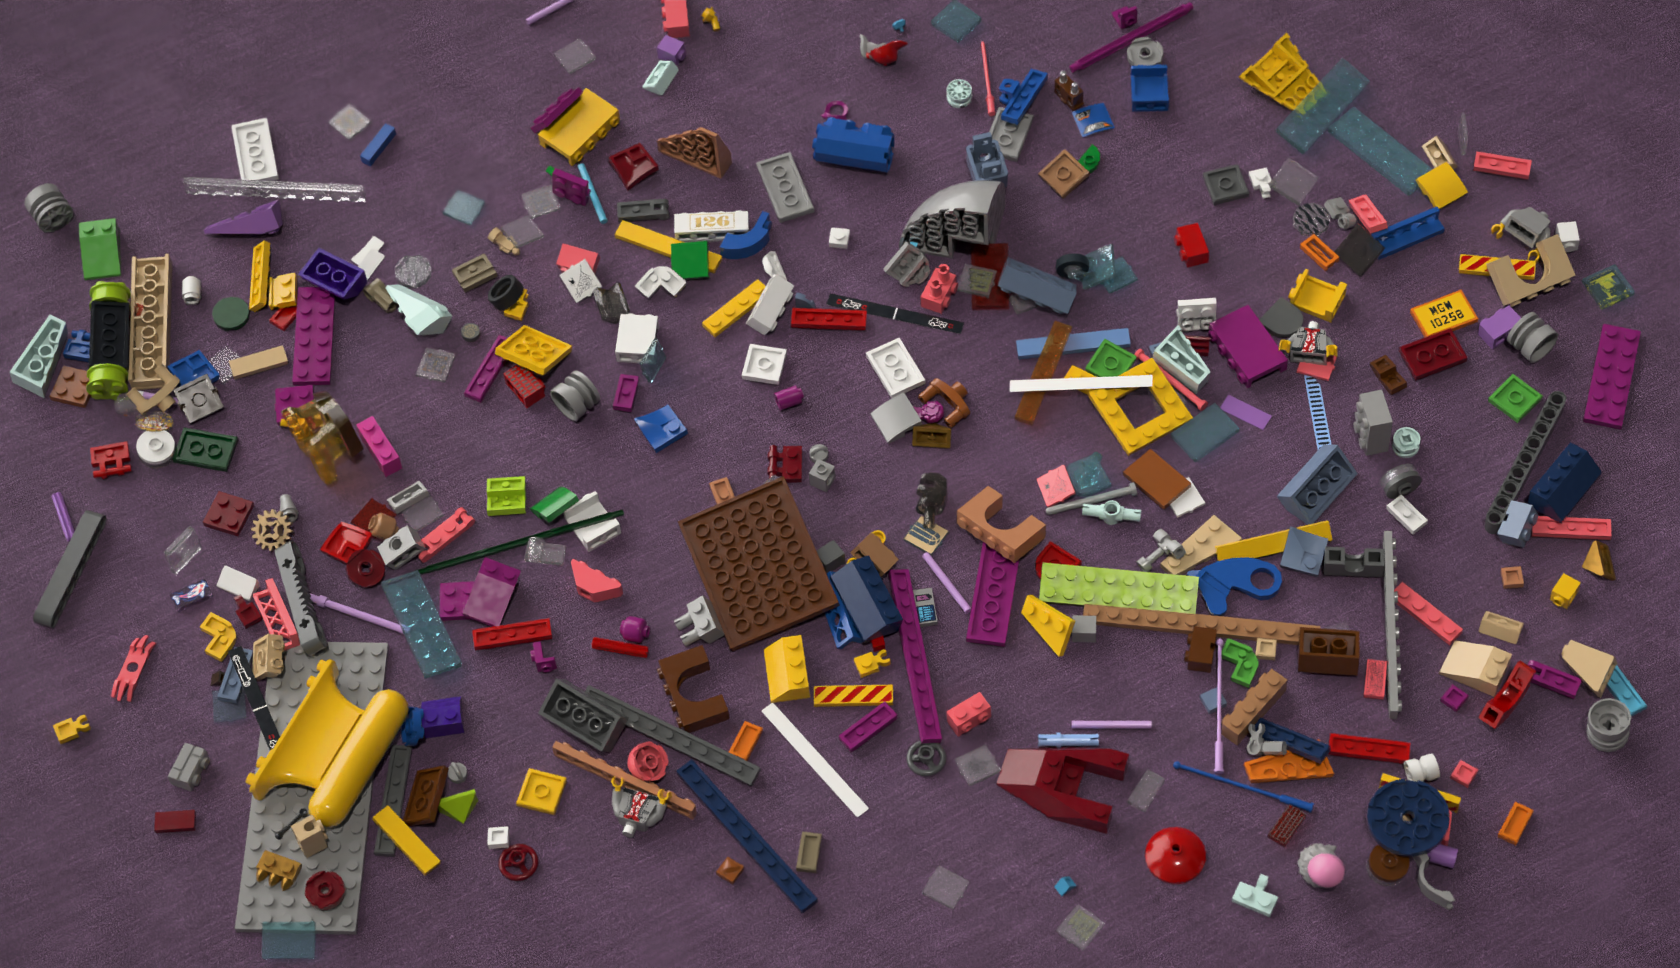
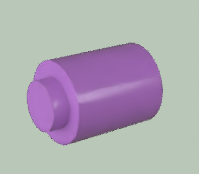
M1439 844L1435 849L1427 853L1430 858L1429 862L1453 869L1459 849Z

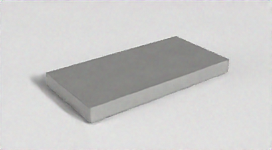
M791 152L756 163L780 223L814 212V207Z

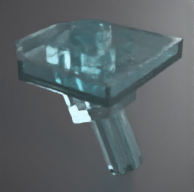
M1093 452L1092 455L1068 465L1067 471L1077 495L1087 497L1111 487V482L1100 464L1103 458L1102 454Z

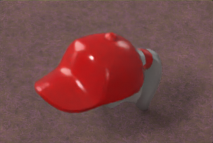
M859 35L861 38L860 52L864 59H874L877 63L884 66L896 61L899 49L908 45L907 42L900 40L892 41L888 44H876L869 42L864 35Z

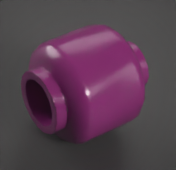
M629 616L621 622L620 635L623 636L625 641L641 643L645 637L648 638L650 626H647V621L644 618Z

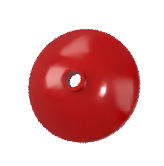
M1169 827L1158 831L1150 838L1145 850V861L1148 869L1157 879L1169 884H1183L1195 879L1201 873L1206 862V850L1202 840L1192 831L1181 827ZM1173 848H1179V851L1176 852V851H1173L1172 849H1173Z

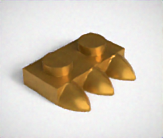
M265 850L256 866L257 881L261 882L269 875L270 887L276 885L281 880L282 891H285L294 884L302 864Z

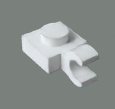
M1267 168L1249 171V178L1253 189H1260L1263 199L1270 198L1269 192H1271L1272 180Z

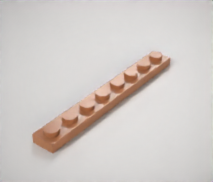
M556 741L552 747L554 756L610 782L616 776L615 782L618 785L621 784V777H624L625 783L621 787L658 797V791L661 789L655 783H647L625 773L620 767H612L600 758L590 757L583 750L577 751L573 749L568 743ZM670 790L663 792L664 798L667 797L668 792L672 793L671 799L666 800V808L692 820L695 818L697 810L693 801L687 798H679Z

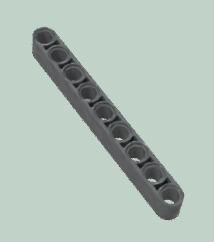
M1552 392L1542 408L1487 512L1484 528L1488 533L1497 534L1502 521L1507 520L1506 512L1511 500L1517 501L1564 412L1566 395L1563 392Z

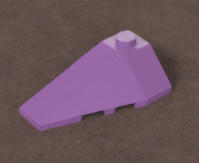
M279 200L258 206L250 214L248 212L240 213L234 217V220L227 218L209 225L204 229V233H275L279 231L278 228L283 224Z

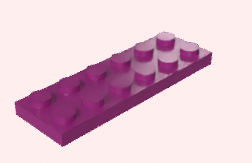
M298 287L293 386L331 385L336 295L320 287Z
M1603 324L1583 422L1621 430L1641 331Z
M985 542L982 544L966 642L1005 647L1020 559L1014 563L1008 558L1003 557L995 549L990 548Z

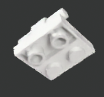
M1216 298L1178 300L1176 314L1181 331L1209 330V323L1216 320Z

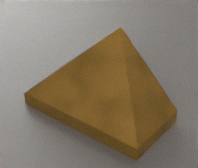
M936 423L913 426L912 446L950 448L951 428Z
M1597 540L1594 541L1582 568L1609 580H1616L1608 545Z

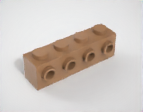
M1273 669L1267 674L1264 673L1256 687H1251L1248 690L1247 697L1243 701H1238L1234 711L1223 718L1221 734L1235 745H1238L1249 733V724L1255 725L1260 717L1262 718L1286 692L1287 679Z

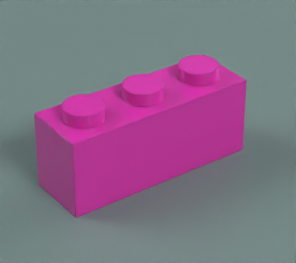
M371 416L356 424L360 438L385 477L401 470L402 465L398 454L374 417Z

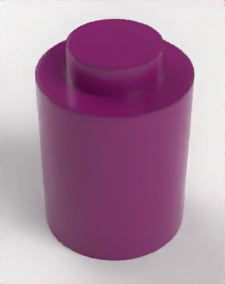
M796 385L774 393L775 401L780 411L801 404L804 398L801 388H797Z

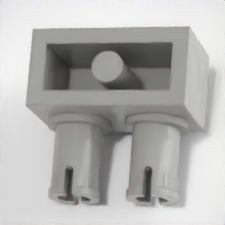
M703 595L686 605L688 613L674 620L679 631L692 623L695 625L694 629L680 636L686 647L699 639L710 644L725 635L711 601Z

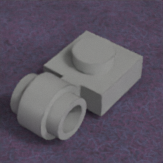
M1341 197L1325 202L1324 206L1333 219L1339 218L1338 224L1341 228L1348 229L1354 227L1357 222L1356 217L1349 213L1350 210Z

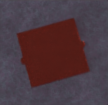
M371 498L352 519L351 524L370 532L368 526L374 515L383 513L395 518L396 513L388 509L385 504L382 505Z

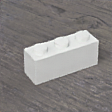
M775 274L769 279L746 324L763 335L768 331L772 332L778 323L776 321L777 317H780L785 310V302L788 303L793 295L791 291L794 285Z

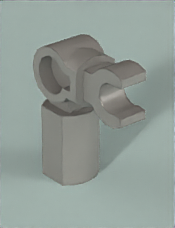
M1249 724L1248 730L1251 738L1247 745V751L1251 755H1285L1287 753L1285 741L1264 742V738H1262L1265 732L1264 724H1259L1258 731H1255L1254 724Z

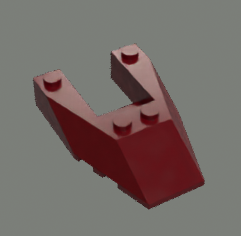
M1055 747L1008 749L996 785L1014 797H1019L1033 809L1036 808L1044 813L1049 819L1107 834L1112 819L1113 806L1077 797L1085 771L1124 781L1129 765V754L1108 748Z

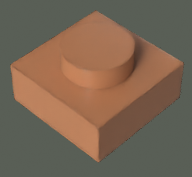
M1521 566L1501 568L1500 572L1504 589L1524 586Z

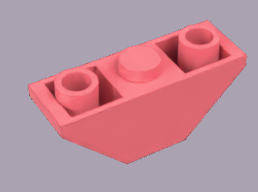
M572 559L571 565L579 595L594 603L623 595L622 585L617 579H610L600 570L590 568L585 562H578Z

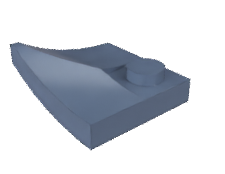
M1290 526L1280 567L1318 577L1328 538Z

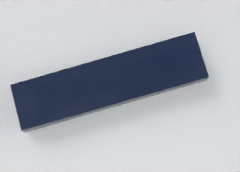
M1261 717L1255 724V731H1258L1259 724L1265 725V732L1262 735L1264 741H1285L1288 751L1321 764L1331 751L1330 745Z

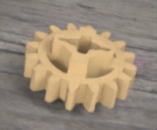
M271 509L269 513V511L265 510L264 516L257 515L259 521L253 520L256 527L251 528V530L255 531L256 534L252 538H258L256 544H262V549L266 550L269 548V551H274V548L287 543V539L292 540L289 533H293L294 530L289 527L293 525V522H287L289 516H283L282 511L277 513L276 510ZM274 517L278 519V520H275L274 522H271L270 520H268L269 518H274ZM271 527H275L273 529V531L275 532L274 534L271 533ZM273 538V539L276 540L277 542H275V543H269V542H267V541H268V540L270 541V540Z

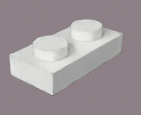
M1402 495L1387 505L1386 509L1412 535L1427 525L1428 520Z

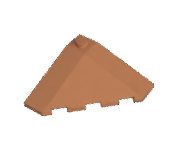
M702 127L694 131L689 130L682 134H674L657 140L658 152L721 179L732 164L731 152L720 136Z

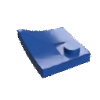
M200 350L167 366L171 374L179 378V387L205 374H208L212 383L220 379V374Z
M668 404L657 411L634 419L656 453L688 434L687 429Z

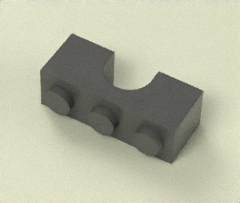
M1325 547L1324 575L1383 577L1384 549L1365 548L1364 552L1360 555H1349L1345 553V547Z

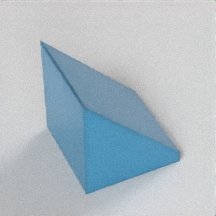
M1070 876L1062 877L1054 887L1063 896L1077 885Z

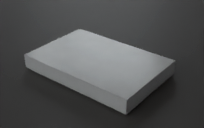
M999 107L989 132H991L992 140L998 141L1004 159L1018 162L1033 122V115L1025 113L1019 124L1016 125L1001 120V114L1005 108Z

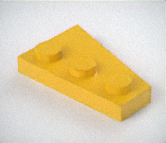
M1027 595L1021 613L1058 657L1064 656L1075 620L1037 597Z

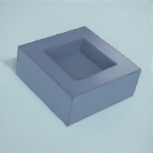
M1217 687L1200 695V700L1209 714L1217 711ZM1221 693L1222 709L1227 706V702Z

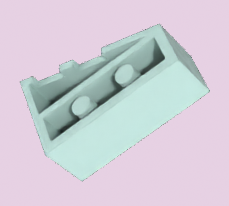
M1177 325L1154 350L1153 359L1159 366L1197 394L1208 382L1210 370L1199 354L1194 351L1190 341L1182 333L1180 326Z

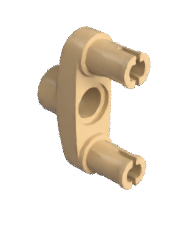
M163 363L154 372L164 381L165 386L149 400L145 399L135 387L126 394L137 406L136 409L140 414L151 410L155 406H158L162 412H165L176 402L170 396V393L180 380L176 375L173 376Z

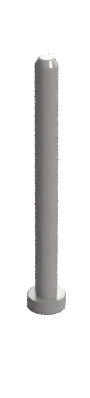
M1133 482L1129 483V487L1048 507L1046 514L1052 515L1083 506V503L1094 504L1128 494L1136 496V486Z

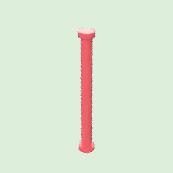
M1141 348L1134 354L1137 356V360L1140 359L1142 362L1150 359ZM1158 365L1169 383L1197 405V409L1203 411L1207 407L1208 402L1206 400H1201Z

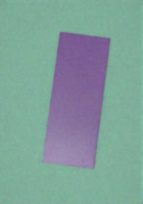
M1230 395L1227 396L1219 408L1262 430L1272 417V415Z

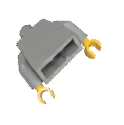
M1532 207L1523 210H1511L1500 221V225L1495 224L1492 226V234L1495 231H1499L1496 234V238L1499 239L1503 236V229H1505L1529 247H1535V250L1529 252L1528 260L1531 256H1535V261L1538 263L1540 254L1535 243L1550 237V228L1548 227L1550 220L1547 213L1543 211L1539 213Z

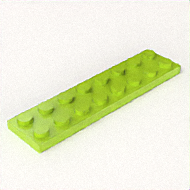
M1043 563L1039 599L1045 603L1075 606L1092 604L1196 614L1199 577Z

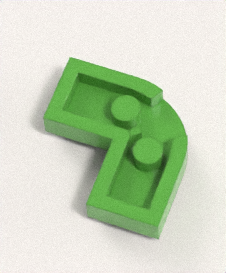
M1228 638L1222 649V659L1237 664L1231 681L1250 688L1258 670L1259 661L1251 647Z

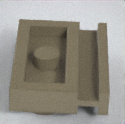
M485 254L452 269L454 277L464 292L497 277V272Z

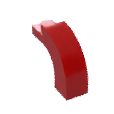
M1518 661L1504 686L1494 698L1486 703L1478 718L1494 729L1499 727L1523 699L1537 671L1522 661Z

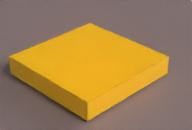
M529 768L516 802L517 806L555 815L567 783V777Z

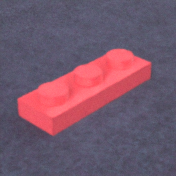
M1476 152L1473 171L1529 179L1532 160Z
M1367 195L1349 200L1351 209L1370 234L1388 228L1387 221Z

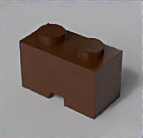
M1193 626V632L1188 634L1187 645H1190V651L1186 650L1184 662H1188L1187 670L1211 673L1217 629Z

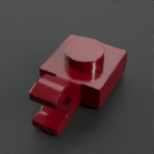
M241 594L234 597L235 603L239 608L235 611L236 615L245 629L263 620L253 602L246 604Z

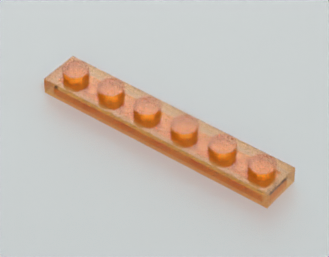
M1054 321L1030 380L1052 379L1072 332V326ZM1047 390L1025 391L1014 420L1033 425Z

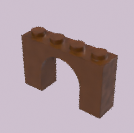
M703 645L658 660L659 668L656 670L659 679H664L663 689L666 696L670 695L672 701H669L672 712H676L678 715L675 719L679 729L683 728L684 731L692 733L730 719L729 710L722 694L703 701L694 702L685 699L679 693L680 686L686 679L710 670L709 660Z

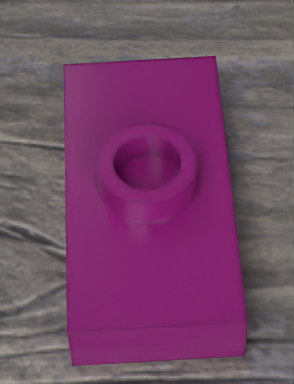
M620 374L613 402V410L632 412L639 384V376Z

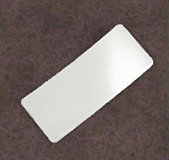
M373 236L365 247L351 260L359 265L370 249L379 251L384 242Z

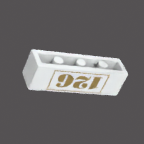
M748 211L674 214L675 239L682 242L723 241L727 233L741 235L749 232Z

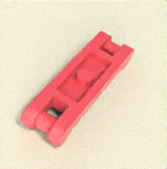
M463 507L458 508L454 515L421 539L428 550H423L419 553L418 558L422 563L427 562L472 527L475 519L472 516H468L467 511Z

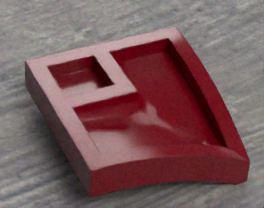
M641 143L608 157L609 163L620 177L627 191L631 190L647 176L659 170L658 164Z

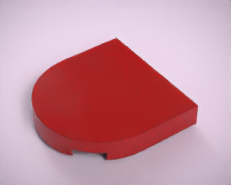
M1050 541L1038 555L1035 570L1041 580L1043 563L1081 566L1082 561Z

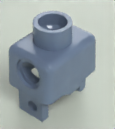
M991 132L973 136V144L966 147L967 165L972 180L1003 182L1004 186L1007 187L1008 170L998 141L992 140ZM984 153H989L988 155H986V156H984V157H979L980 155H982V154H984Z

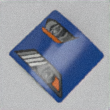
M1104 103L1090 105L1072 112L1082 137L1115 128Z

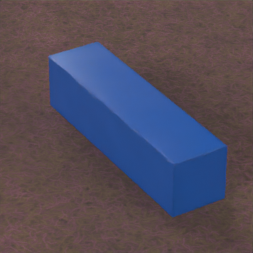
M386 123L360 155L362 163L370 167L395 137L396 131L394 127Z

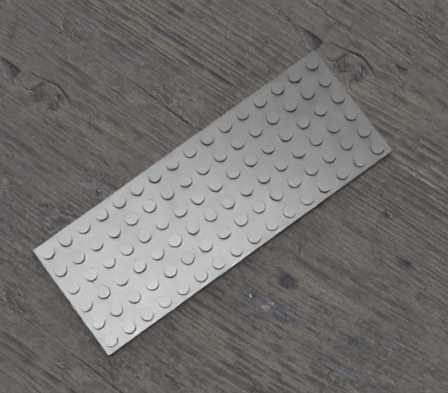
M327 642L326 648L311 656L305 653L301 643L299 646L285 650L282 653L283 671L275 678L267 677L265 702L280 737L310 688L306 686L308 678L311 675L314 677L318 675L319 671L316 670V666L321 659L324 661L328 659L335 661L339 671L336 681L338 689L347 700L365 710L372 697L378 691L384 690L389 652L388 643ZM260 731L257 761L261 756L266 758L270 752L262 731ZM256 767V769H255V774H256V773L258 772V770H259V768H257V767ZM375 771L346 819L338 826H324V831L328 836V839L325 840L328 847L307 859L296 841L292 828L287 830L280 840L275 838V834L281 832L297 817L300 809H306L308 814L306 817H301L297 822L310 816L309 804L316 789L300 784H282L271 789L261 801L256 800L252 793L235 923L236 932L357 935ZM265 850L302 864L294 884L289 889L282 891L281 880L276 885L270 887L269 875L263 881H257L256 866ZM319 871L335 872L341 876L345 884L343 900L338 906L330 910L314 908L308 903L305 896L307 880ZM324 890L322 893L326 894L329 890Z

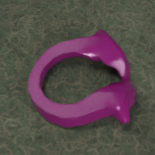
M832 101L827 104L825 112L821 114V117L824 119L834 117L847 120L848 107L844 102ZM833 106H841L844 109V113L842 115H831L830 109Z

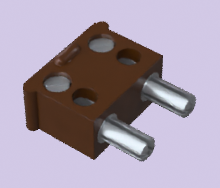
M1063 70L1060 72V77L1055 79V89L1053 91L1072 111H1075L1084 105V91Z

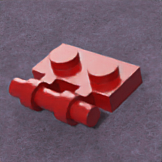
M127 441L90 448L93 468L100 467V470L93 471L94 479L100 477L105 479L111 475L118 474L121 476L127 472H132L131 464L123 465V462L131 461ZM117 464V467L107 468L106 465Z

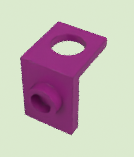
M1126 6L1111 13L1120 29L1137 23L1136 6L1131 8Z

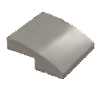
M901 393L888 400L871 413V417L888 444L905 437V432L913 429V426L922 425L921 419L905 393Z

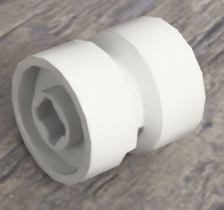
M1432 753L1421 756L1419 761L1415 758L1404 761V769L1409 781L1418 782L1420 780L1424 782V779L1431 781L1440 778L1438 763Z

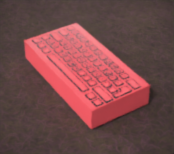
M1367 659L1364 698L1384 700L1387 661Z

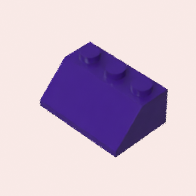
M321 248L317 249L298 274V277L342 299L358 296L368 283L363 269Z

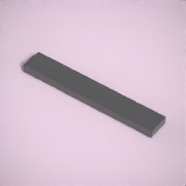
M392 745L381 810L388 805L401 818L412 746ZM378 826L374 850L375 856L395 857L397 845Z

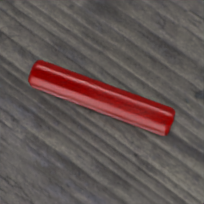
M594 637L592 640L593 649L646 658L649 653V647L598 637Z

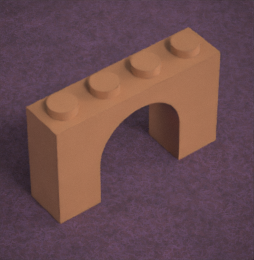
M987 486L957 510V524L973 534L975 538L985 542L990 548L1001 553L1003 557L1015 563L1045 538L1046 524L1031 515L1012 529L1001 530L992 527L987 523V520L1002 509L1003 495Z

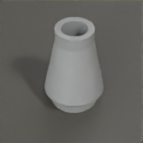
M288 494L282 495L280 497V511L283 512V516H289L287 522H294L297 520L299 512L291 496Z

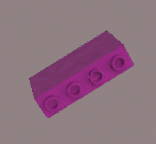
M1249 305L1209 323L1208 337H1210L1212 342L1216 343L1219 353L1226 357L1230 369L1235 370L1238 380L1241 384L1244 383L1247 388L1251 387L1252 381L1276 369L1280 373L1287 370L1288 359L1281 350L1278 351V345Z

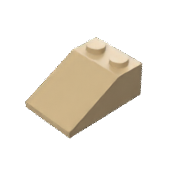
M1454 641L1439 674L1495 697L1510 666L1512 654L1494 646Z

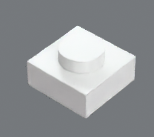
M831 228L829 247L847 249L850 229Z
M508 826L488 828L489 849L509 848L510 831Z

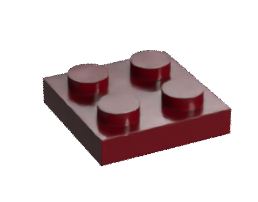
M218 491L203 520V525L239 537L254 507L253 501Z

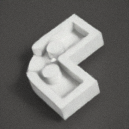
M660 266L651 268L635 287L649 299L661 286L676 297L687 285V282L671 268Z

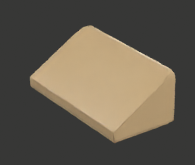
M1435 136L1422 146L1435 168L1445 162L1452 169L1458 167L1445 144L1438 136Z
M1486 611L1481 621L1479 632L1516 644L1524 623Z

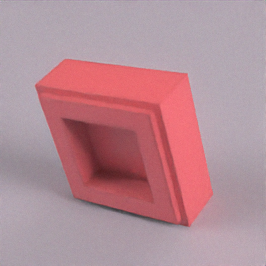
M1460 760L1450 779L1468 788L1477 775L1478 769Z

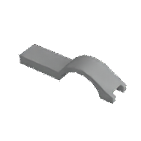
M1427 853L1412 856L1419 867L1418 885L1420 891L1428 899L1445 909H1452V902H1455V899L1450 891L1434 889L1424 878V871L1428 867L1430 859Z

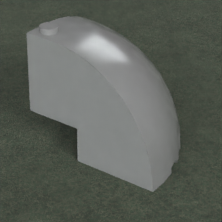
M975 180L958 183L938 191L925 200L911 215L902 232L899 249L906 241L909 243L917 242L918 248L925 254L953 259L958 241L994 247L1006 206L1004 183L990 180Z

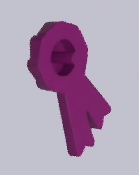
M929 401L922 408L913 406L919 418L928 423L938 422L944 416V407L938 401Z

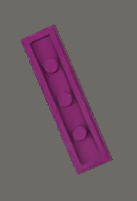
M501 335L497 337L464 392L465 397L480 403L483 401L507 361L495 354L496 347L507 339L506 337Z

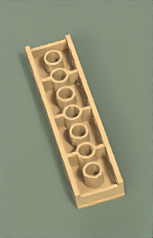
M165 254V257L137 259L136 256L132 257L128 381L132 389L134 387L136 390L158 389L165 386L164 381L154 370L162 363L166 368L170 365L172 261L169 254Z

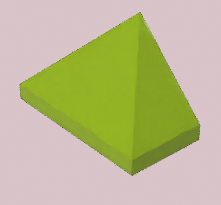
M475 789L440 799L439 812L464 824L478 802Z

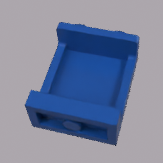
M1167 65L1131 66L1132 112L1169 111Z

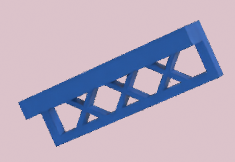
M1436 206L1391 225L1386 229L1372 233L1370 248L1377 259H1383L1444 233L1445 228L1438 219L1440 211Z
M829 571L827 576L840 606L826 611L825 615L837 649L844 648L852 641L862 643L863 640L830 580V576L836 572ZM837 613L840 616L838 625L835 624V617ZM843 629L847 637L841 641L840 636Z

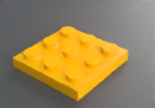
M523 325L496 347L495 354L521 367L530 369L537 374L544 375L571 353L572 345Z

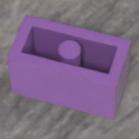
M1510 306L1504 309L1501 308L1492 317L1485 318L1480 322L1478 335L1493 350L1507 341L1510 330L1521 317Z

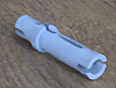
M1056 732V734H1038V747H1099V734H1061L1060 732Z

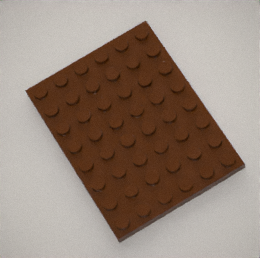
M784 476L677 521L732 652L840 606Z

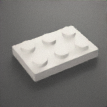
M900 338L866 352L867 359L891 399L925 384L923 375Z

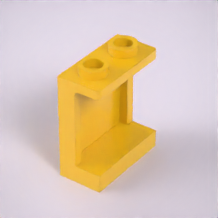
M1305 269L1303 274L1298 275L1297 285L1289 293L1290 303L1302 312L1331 323L1346 296L1347 284L1340 281L1337 287L1309 276V270Z

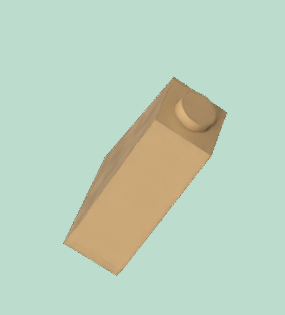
M1570 640L1569 644L1565 645L1562 650L1564 662L1597 697L1601 698L1617 665L1615 657Z

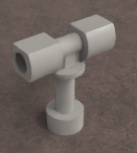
M1159 529L1153 535L1158 543V549L1146 559L1142 556L1136 563L1144 572H1149L1152 569L1151 564L1163 554L1168 556L1170 553L1176 559L1184 556L1186 551L1179 542L1172 540L1168 533L1163 529Z

